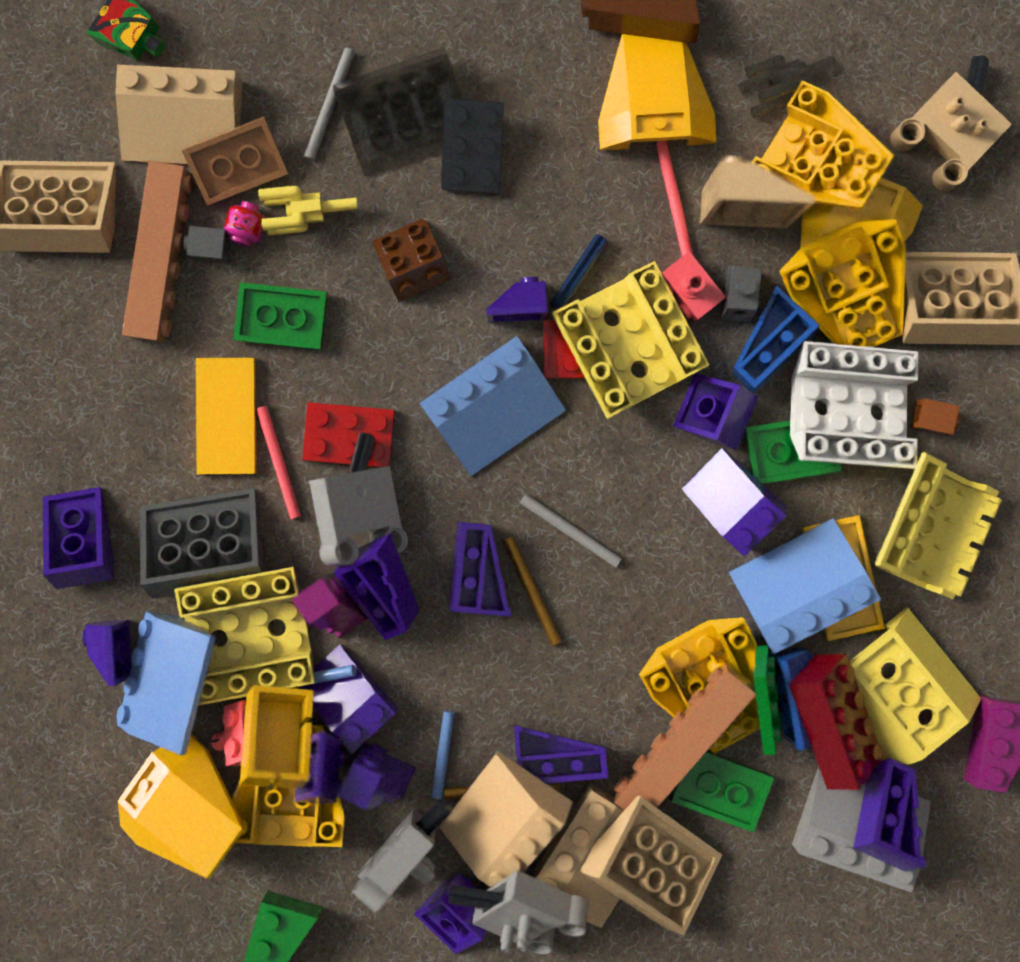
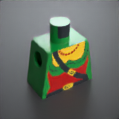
M107 0L86 32L97 44L136 61L140 60L145 50L158 57L165 48V42L155 36L159 30V25L134 0Z

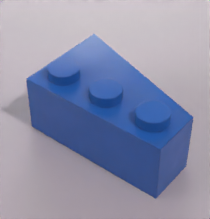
M777 285L733 369V376L754 394L801 350L803 342H809L817 334L820 326Z

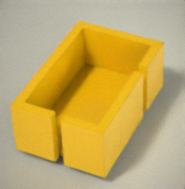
M253 685L246 695L240 785L268 786L274 781L273 787L301 789L309 781L312 723L307 722L312 718L313 690Z

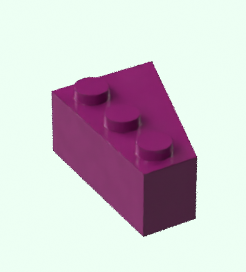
M334 573L321 578L291 599L309 625L320 630L328 627L326 631L329 634L335 632L337 638H341L368 619Z
M979 695L981 700L975 710L964 780L975 788L1006 793L1020 767V701Z

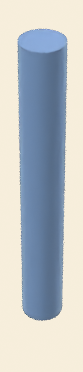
M355 665L316 671L314 672V684L354 677L357 673Z
M449 710L443 711L431 796L435 799H443L455 716V712Z

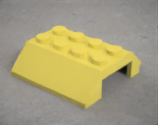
M922 452L875 566L916 586L953 600L955 595L962 596L969 580L968 577L958 574L959 569L972 573L980 554V550L970 547V543L973 542L983 546L992 524L982 520L981 517L984 515L994 519L1002 499L997 497L998 490L985 484L969 481L946 469L947 464Z

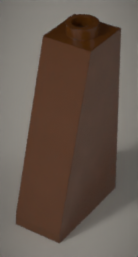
M581 0L582 17H587L590 30L697 43L700 20L696 0Z

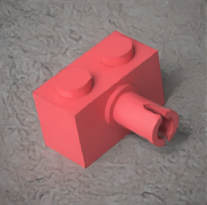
M690 251L662 272L670 291L680 304L678 306L686 320L691 318L695 323L726 298Z
M244 700L223 706L224 731L215 733L211 739H219V741L212 743V746L216 751L224 750L226 766H241L246 701Z

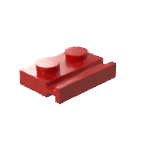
M543 320L544 377L546 379L585 378L556 321Z

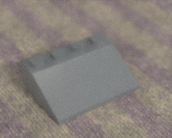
M818 766L792 842L794 848L800 855L912 893L920 868L902 871L853 848L866 782L860 790H830L826 788ZM918 796L919 808L916 809L918 827H922L923 837L919 838L921 857H923L931 801Z

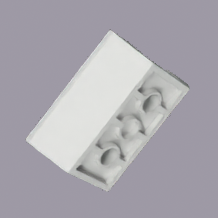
M803 342L791 378L790 437L800 460L916 469L917 439L907 438V385L918 381V351ZM817 400L824 402L827 406L825 415H820L816 412L815 403ZM873 405L878 406L882 410V418L880 420L875 419L871 414Z

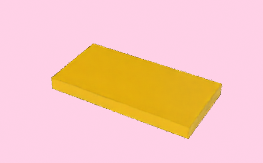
M196 358L197 474H257L256 358Z
M860 515L835 520L876 589ZM822 523L801 527L802 534ZM879 601L824 628L826 640L832 641L885 629Z

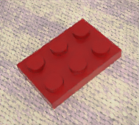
M307 402L302 460L351 464L358 436L363 432L372 434L375 438L368 466H390L395 410Z

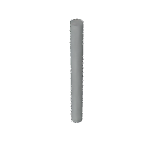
M344 48L306 148L304 157L309 160L315 161L356 52L350 48Z
M525 494L520 501V504L615 568L620 563L621 557L529 495Z

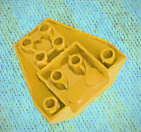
M622 34L598 120L600 151L629 149L632 142L686 139L687 145L716 144L715 112L687 43Z
M802 80L787 104L788 117L762 159L755 156L752 162L814 196V203L862 209L893 160L894 155L829 92Z
M881 178L862 209L819 203L811 205L802 214L800 248L857 222L896 220L905 242L913 233L923 205L906 187Z
M896 220L865 221L852 224L801 247L780 270L790 298L820 325L819 329L833 344L875 347L903 335L906 247Z
M743 617L708 620L658 647L639 675L653 701L674 717L679 711L684 713L690 706L688 701L698 689L702 691L709 684L707 679L717 667L721 669L726 663L754 684L757 643ZM756 695L709 748L714 754L760 729Z
M312 725L311 736L319 732L325 733L323 726ZM239 781L231 800L245 830L235 843L298 847H343L345 815L340 797H337L336 803L332 804L294 802L295 788L273 787L274 781L268 786L240 785Z
M192 733L186 755H179L162 747L153 751L118 800L120 827L136 845L205 878L212 877L245 830L209 750Z

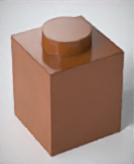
M926 398L916 400L910 429L941 436L953 435L961 421V415L958 414L960 406Z

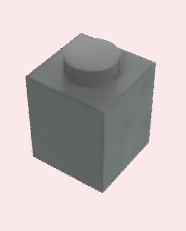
M189 226V234H185L184 251L187 252V256L197 261L228 263L230 241L225 229Z

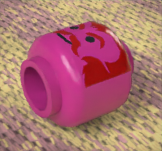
M242 201L241 206L233 205L229 208L223 227L226 230L229 241L245 247H250L251 243L255 244L260 241L263 232L262 219H265V216L258 212L259 206Z

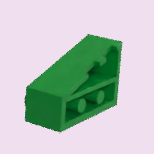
M267 891L259 907L244 962H288L317 921L323 907Z

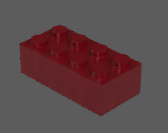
M847 653L814 655L789 683L826 788L830 790H860L883 759L882 748L877 742L873 730V722L868 716L864 705V696L857 685L855 670L850 665Z

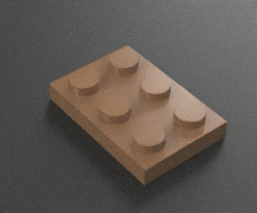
M265 116L184 147L181 150L207 206L288 174L287 167Z

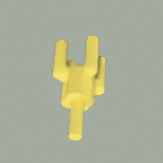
M298 186L258 190L259 199L264 201L265 207L286 205V217L262 219L263 231H267L268 236L306 232L308 230V223L324 222V213L358 209L357 198L322 201L321 192L303 194Z

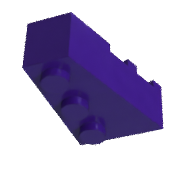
M391 533L359 547L358 557L354 563L337 566L333 572L385 640L407 632L420 611Z
M514 725L517 764L544 783L608 778L606 749L604 746Z

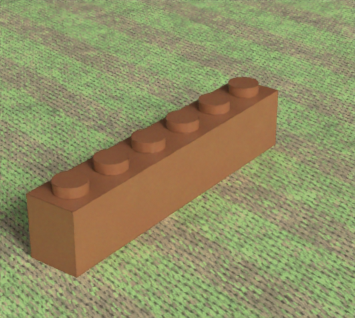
M148 161L122 335L131 339L165 344V337H169L171 333V320H168L170 308L174 307L176 301L173 285L174 279L177 280L180 275V263L177 262L179 251H182L184 247L183 222H187L189 216V206L186 205L187 194L193 190V177L190 176L191 173L182 165Z
M728 663L721 669L717 667L707 679L709 684L702 691L698 689L688 701L690 706L684 713L679 711L673 717L669 724L671 728L665 735L660 733L651 744L653 749L646 756L642 754L636 760L632 767L634 771L628 778L623 776L614 787L616 791L614 803L625 810L637 796H641L657 808L756 695L755 684Z

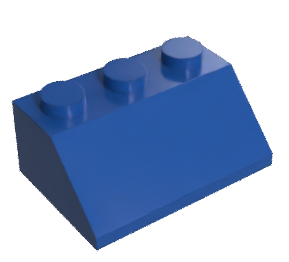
M798 647L779 651L775 654L769 653V657H775L776 664L780 666L782 674L776 675V681L779 686L778 708H781L784 739L798 750H804L810 747L811 744L789 683L814 656L812 653H809V650Z

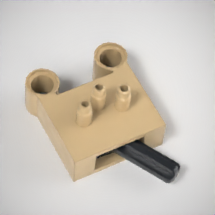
M984 55L972 57L967 80L955 72L912 118L904 120L896 127L890 137L891 145L894 149L901 152L909 151L924 138L947 160V162L935 170L932 177L934 186L940 191H950L964 182L967 178L968 170L1012 125L982 96L989 65V59ZM902 130H907L911 133L912 141L903 137ZM945 170H949L954 174V181L947 179Z

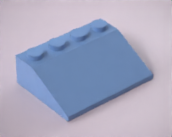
M517 336L420 402L424 411L470 476H473L566 411Z
M834 518L729 572L773 654L881 600L865 569Z
M146 611L144 619L139 624L137 647L131 655L132 667L130 675L124 683L125 695L123 702L117 710V725L132 736L179 755H186L216 637L185 621V619L180 618L178 615Z

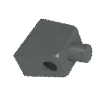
M725 266L722 293L726 298L721 301L719 321L749 324L758 309L761 269Z

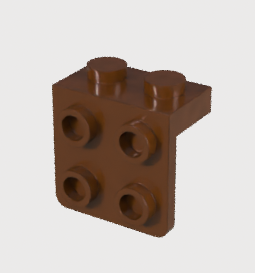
M420 219L374 240V248L398 302L451 280L444 259L426 220Z

